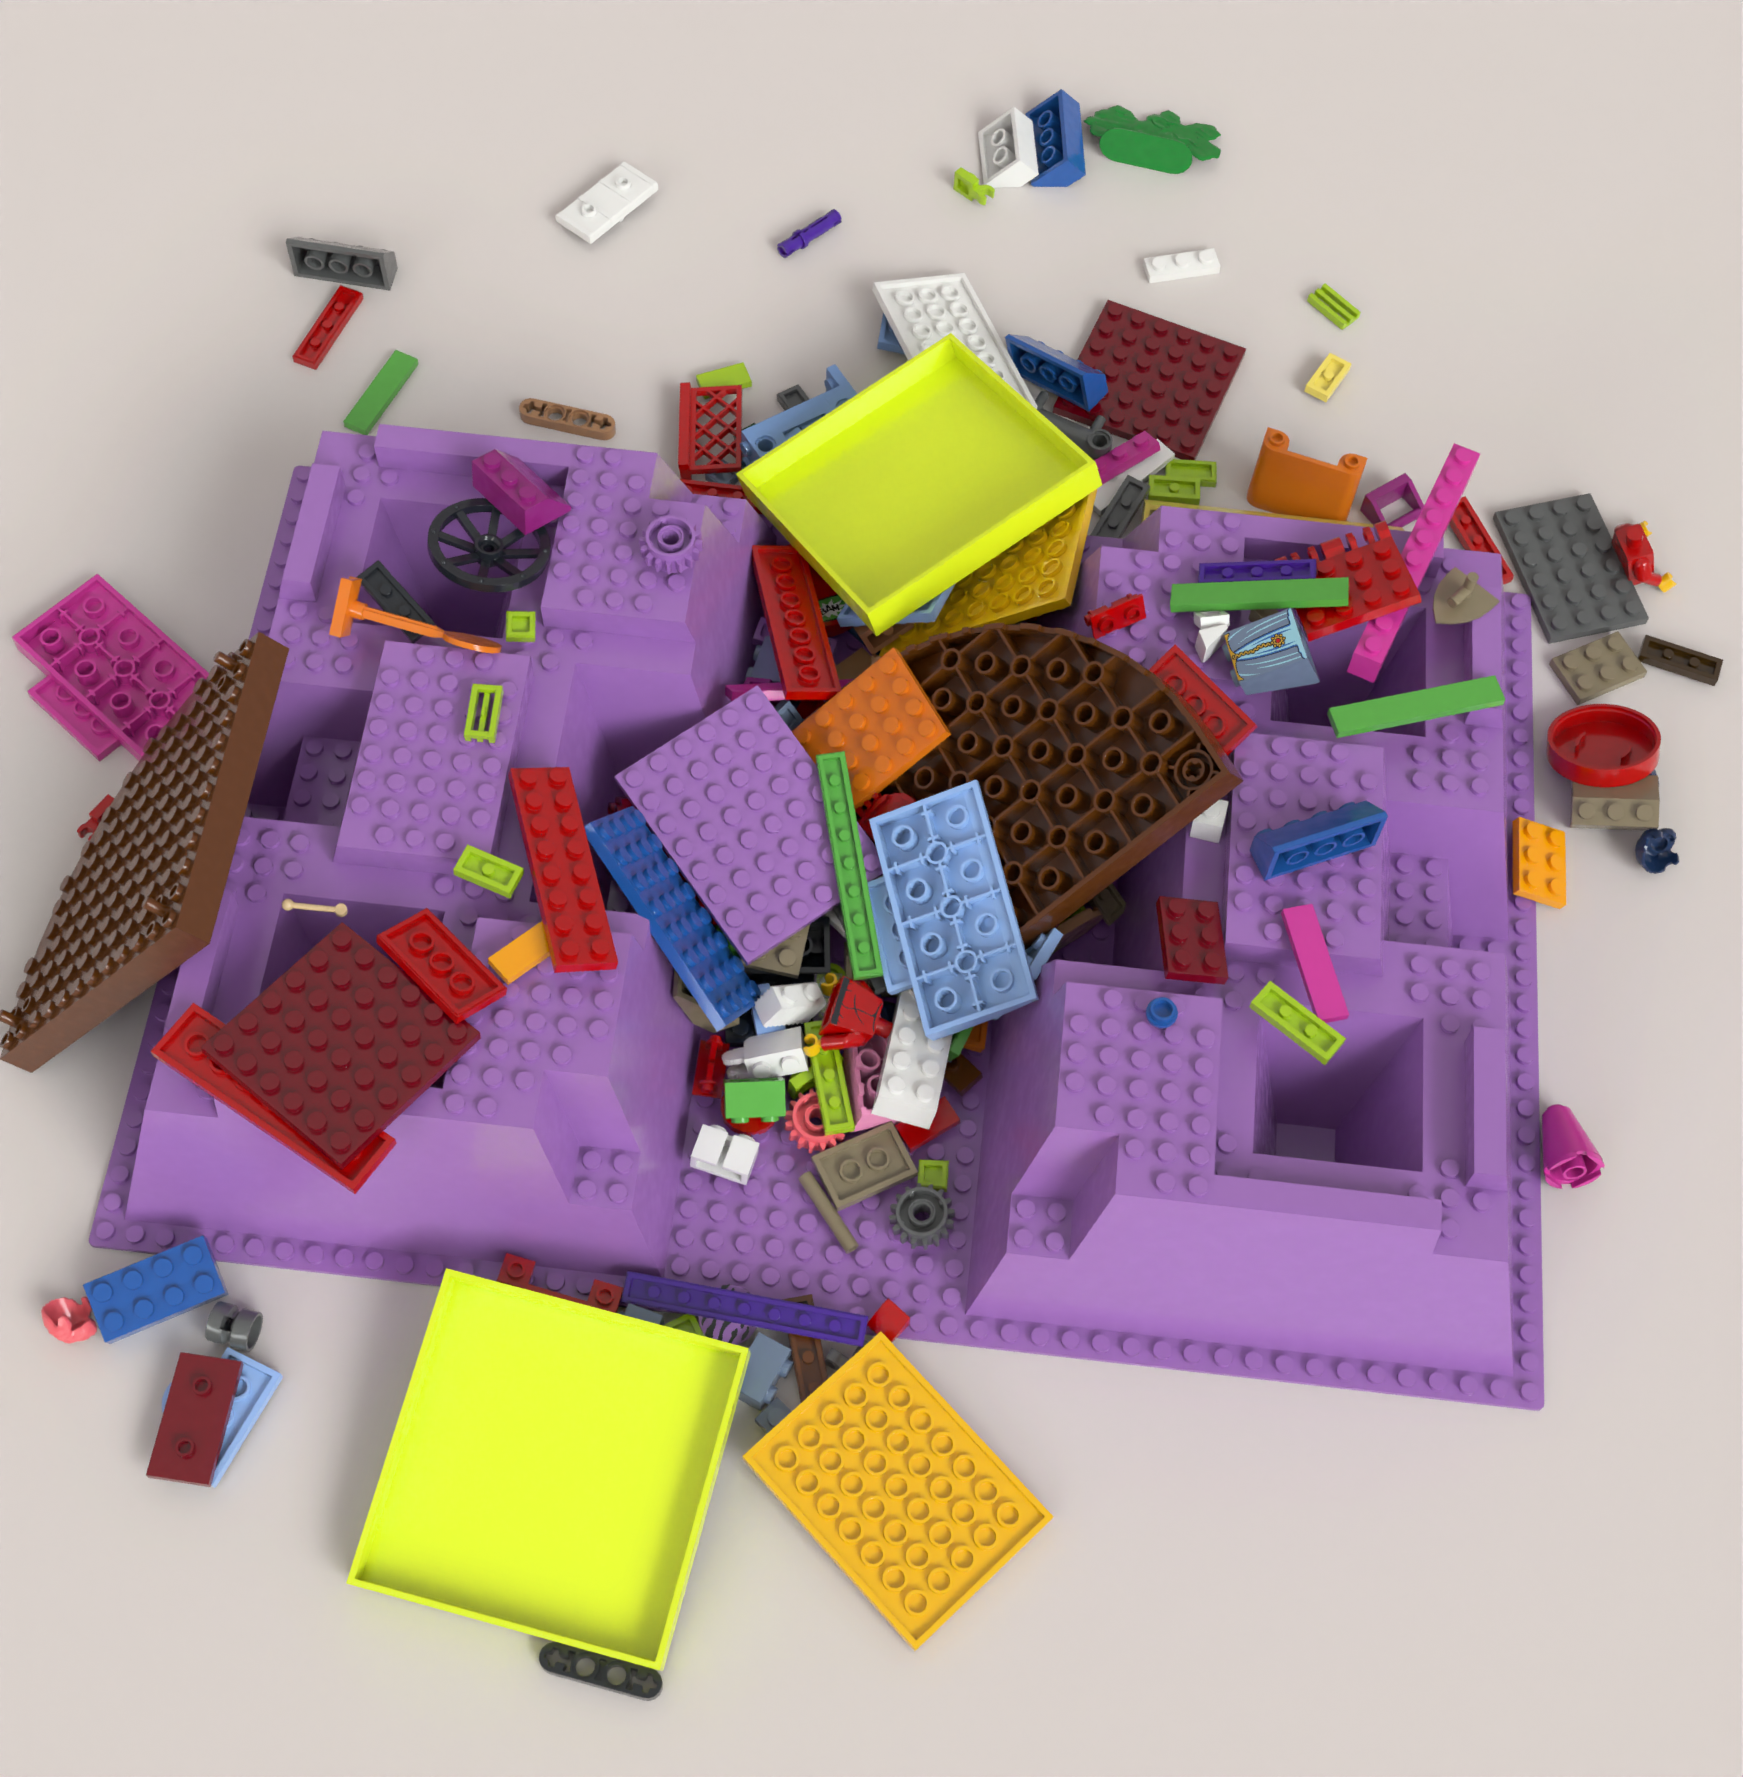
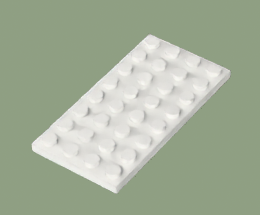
M965 273L873 283L872 291L908 361L952 333L1037 409L1032 395Z

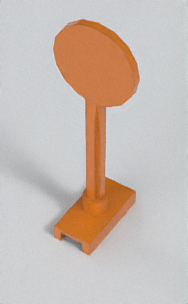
M349 576V579L342 577L340 580L329 635L339 638L349 636L354 618L359 620L368 619L428 637L443 638V640L450 644L485 653L501 652L502 645L492 640L466 633L444 631L436 625L368 607V604L358 601L362 579Z

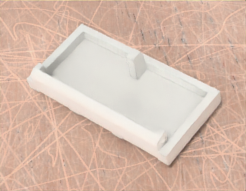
M623 161L607 176L599 180L597 184L583 195H580L573 203L556 214V222L592 244L616 223H621L626 215L658 190V184Z

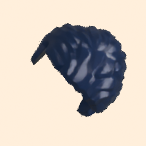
M1670 828L1649 829L1644 831L1638 839L1635 847L1636 859L1647 872L1654 874L1662 873L1668 865H1677L1679 863L1678 854L1671 851L1677 838L1674 830Z

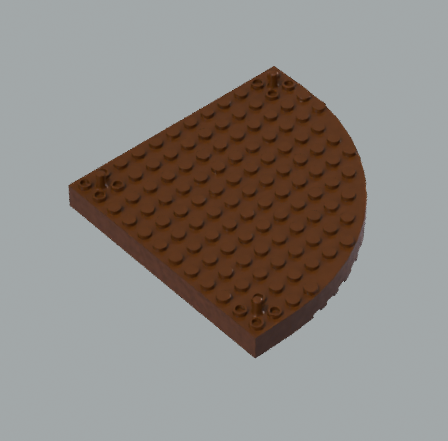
M992 623L985 624L984 627H963L961 631L954 633L945 632L929 637L928 641L918 645H909L906 647V650L900 652L951 735L884 788L880 794L883 796L893 793H905L916 801H920L973 780L979 782L1025 950L1032 945L1041 933L1046 935L1051 929L1059 925L1244 781L1213 733L1184 698L1167 682L1128 655L1094 638L1085 637L1063 628H1049L1032 623H1020V625ZM855 812L856 820L859 822L861 817ZM867 834V836L870 838V840H871V841L873 842V844L875 845V842H874V841L871 839V837Z
M257 632L252 638L245 639L234 653L230 652L226 655L218 651L213 660L220 666L215 665L206 679L200 678L196 682L193 693L168 723L163 726L156 739L152 737L148 739L143 749L144 755L133 771L126 775L120 791L103 813L101 822L90 841H87L83 846L81 857L71 876L67 875L60 885V891L63 893L53 908L52 916L34 958L31 957L25 965L24 973L27 974V977L17 990L16 997L19 998L17 1006L13 1008L11 1013L3 1009L0 1010V1022L10 1025L9 1031L5 1033L0 1043V1047L3 1048L0 1060L33 1073L210 944L288 656V647L261 632Z

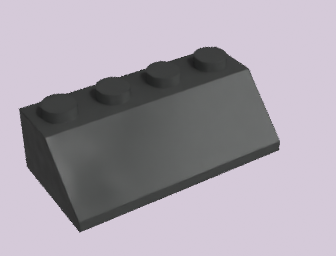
M294 237L286 239L294 276L391 290L398 269L394 251L322 241L313 238Z

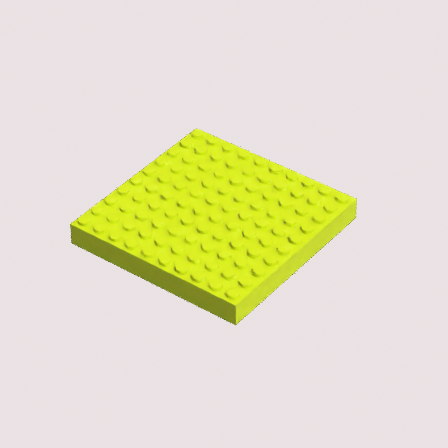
M952 333L736 473L748 499L876 636L1102 486L1096 462Z
M446 1268L346 1584L663 1671L751 1352L749 1348Z

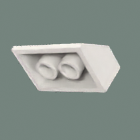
M1015 107L1011 108L978 132L984 185H990L993 188L1021 187L1039 175L1033 122Z

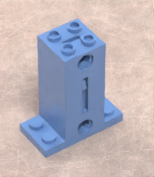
M836 364L826 368L825 393L741 431L742 442L740 443V449L742 451L743 469L857 395Z

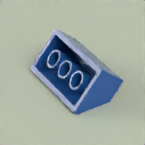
M1060 89L1025 113L1033 122L1039 175L1030 180L1033 187H1068L1086 175L1080 104L1064 90Z
M1008 334L1005 337L1007 350L1021 377L1087 411H1090L1108 393L1106 376L1102 371L1093 369L1082 361L1075 360L1065 355L1062 351L1055 350L1045 345L1042 341H1036L1028 336Z
M1368 801L1356 804L1355 802H1349L1331 812L1320 811L1309 819L1303 821L1292 820L1281 828L1274 830L1268 828L1258 832L1253 838L1250 852L1264 881L1375 846L1388 815L1386 811Z

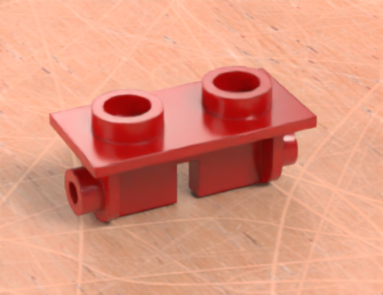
M1129 593L1125 597L1111 602V607L1109 608L1104 605L1093 611L1089 610L1087 615L1084 616V621L1088 627L1091 626L1093 638H1101L1114 630L1122 629L1145 619L1146 612L1142 593L1139 595Z
M711 1035L710 1039L700 1041L692 1095L718 1099L722 1097L726 1066L723 1064L721 1057L729 1051L730 1044L723 1043L718 1035Z

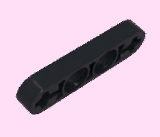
M559 1642L546 1644L539 1653L540 1665L550 1675L643 1701L656 1699L663 1690L661 1675L649 1667ZM558 1650L559 1656L566 1660L570 1659V1653L575 1654L571 1660L570 1672H565L567 1669L565 1663L556 1662L554 1667H550V1662L546 1659L547 1654L553 1655L554 1651ZM584 1658H589L595 1663L594 1671L588 1676H581L576 1671L577 1663ZM614 1667H621L626 1671V1678L619 1685H613L607 1679L608 1672ZM632 1671H637L635 1677L638 1680L646 1681L648 1676H652L653 1683L657 1685L656 1689L650 1688L648 1693H644L643 1686L633 1683V1690L627 1689L631 1683Z

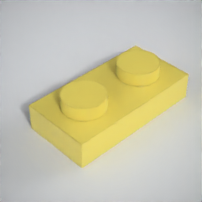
M1329 353L1306 384L1304 392L1327 402L1350 371L1351 363Z

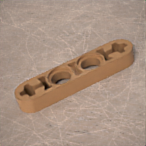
M534 398L525 399L519 405L521 420L530 425L598 440H609L616 434L615 421L607 414ZM553 413L562 415L559 420L548 418ZM579 418L585 419L587 421L584 425L577 426L573 423L574 420Z

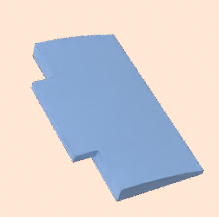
M973 780L869 819L884 875L867 883L887 992L890 995H894L913 988L925 1036L934 1041L1039 1000L979 782Z

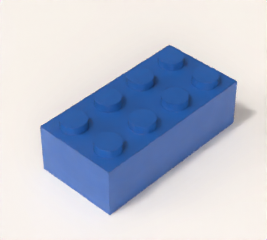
M203 1235L83 1284L104 1342L108 1344L122 1340L229 1295L209 1242Z

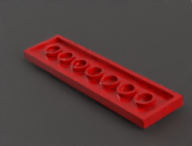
M752 545V565L785 700H830L842 689L808 562L793 546Z
M510 768L508 777L554 973L616 970L618 959L570 768Z
M192 1003L151 1050L152 1055L340 1185L356 1194L397 1144L395 1138L383 1131L341 1170L202 1053L201 1046L226 1024L195 1003Z

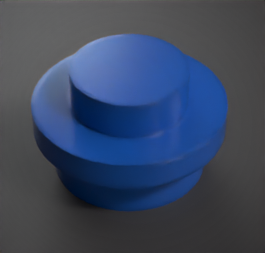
M1159 997L1153 999L1148 1004L1146 1018L1151 1025L1157 1028H1168L1176 1022L1178 1010L1170 999Z

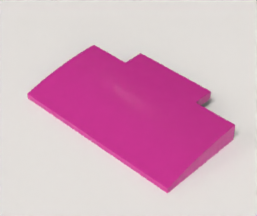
M99 574L93 576L12 637L17 649L47 676L27 691L30 698L99 762L121 745L140 761L144 755L143 749L148 739L151 737L156 739L163 726L168 723L193 693L196 682L200 678L206 679L209 675L202 666Z

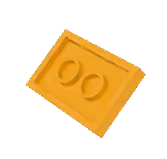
M1522 817L1516 818L1512 821L1513 894L1561 909L1566 906L1565 832Z

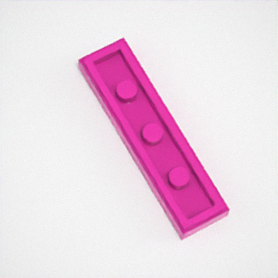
M1313 904L1283 909L1281 916L1313 1014L1325 1023L1347 1019L1349 1016L1348 1009Z

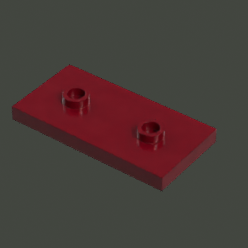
M180 1352L146 1476L148 1478L211 1487L244 1365L242 1361Z

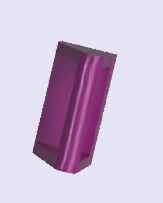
M1404 473L1366 494L1360 511L1372 524H1376L1385 520L1380 509L1403 498L1413 510L1387 525L1404 527L1418 519L1424 504L1412 480Z

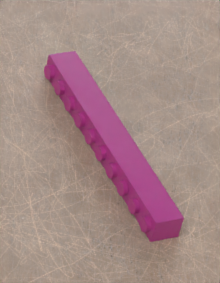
M1455 443L1401 553L1417 589H1419L1481 454ZM1410 606L1369 620L1347 669L1348 673L1372 683L1375 682Z

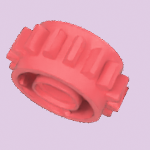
M810 1089L809 1094L806 1095L799 1093L797 1102L790 1101V1110L786 1111L784 1118L788 1121L785 1122L784 1128L786 1131H791L789 1140H795L798 1143V1149L804 1147L808 1149V1153L812 1154L813 1150L823 1152L827 1148L836 1146V1141H844V1133L825 1136L823 1124L814 1125L810 1122L811 1118L817 1117L821 1119L817 1093L813 1089Z

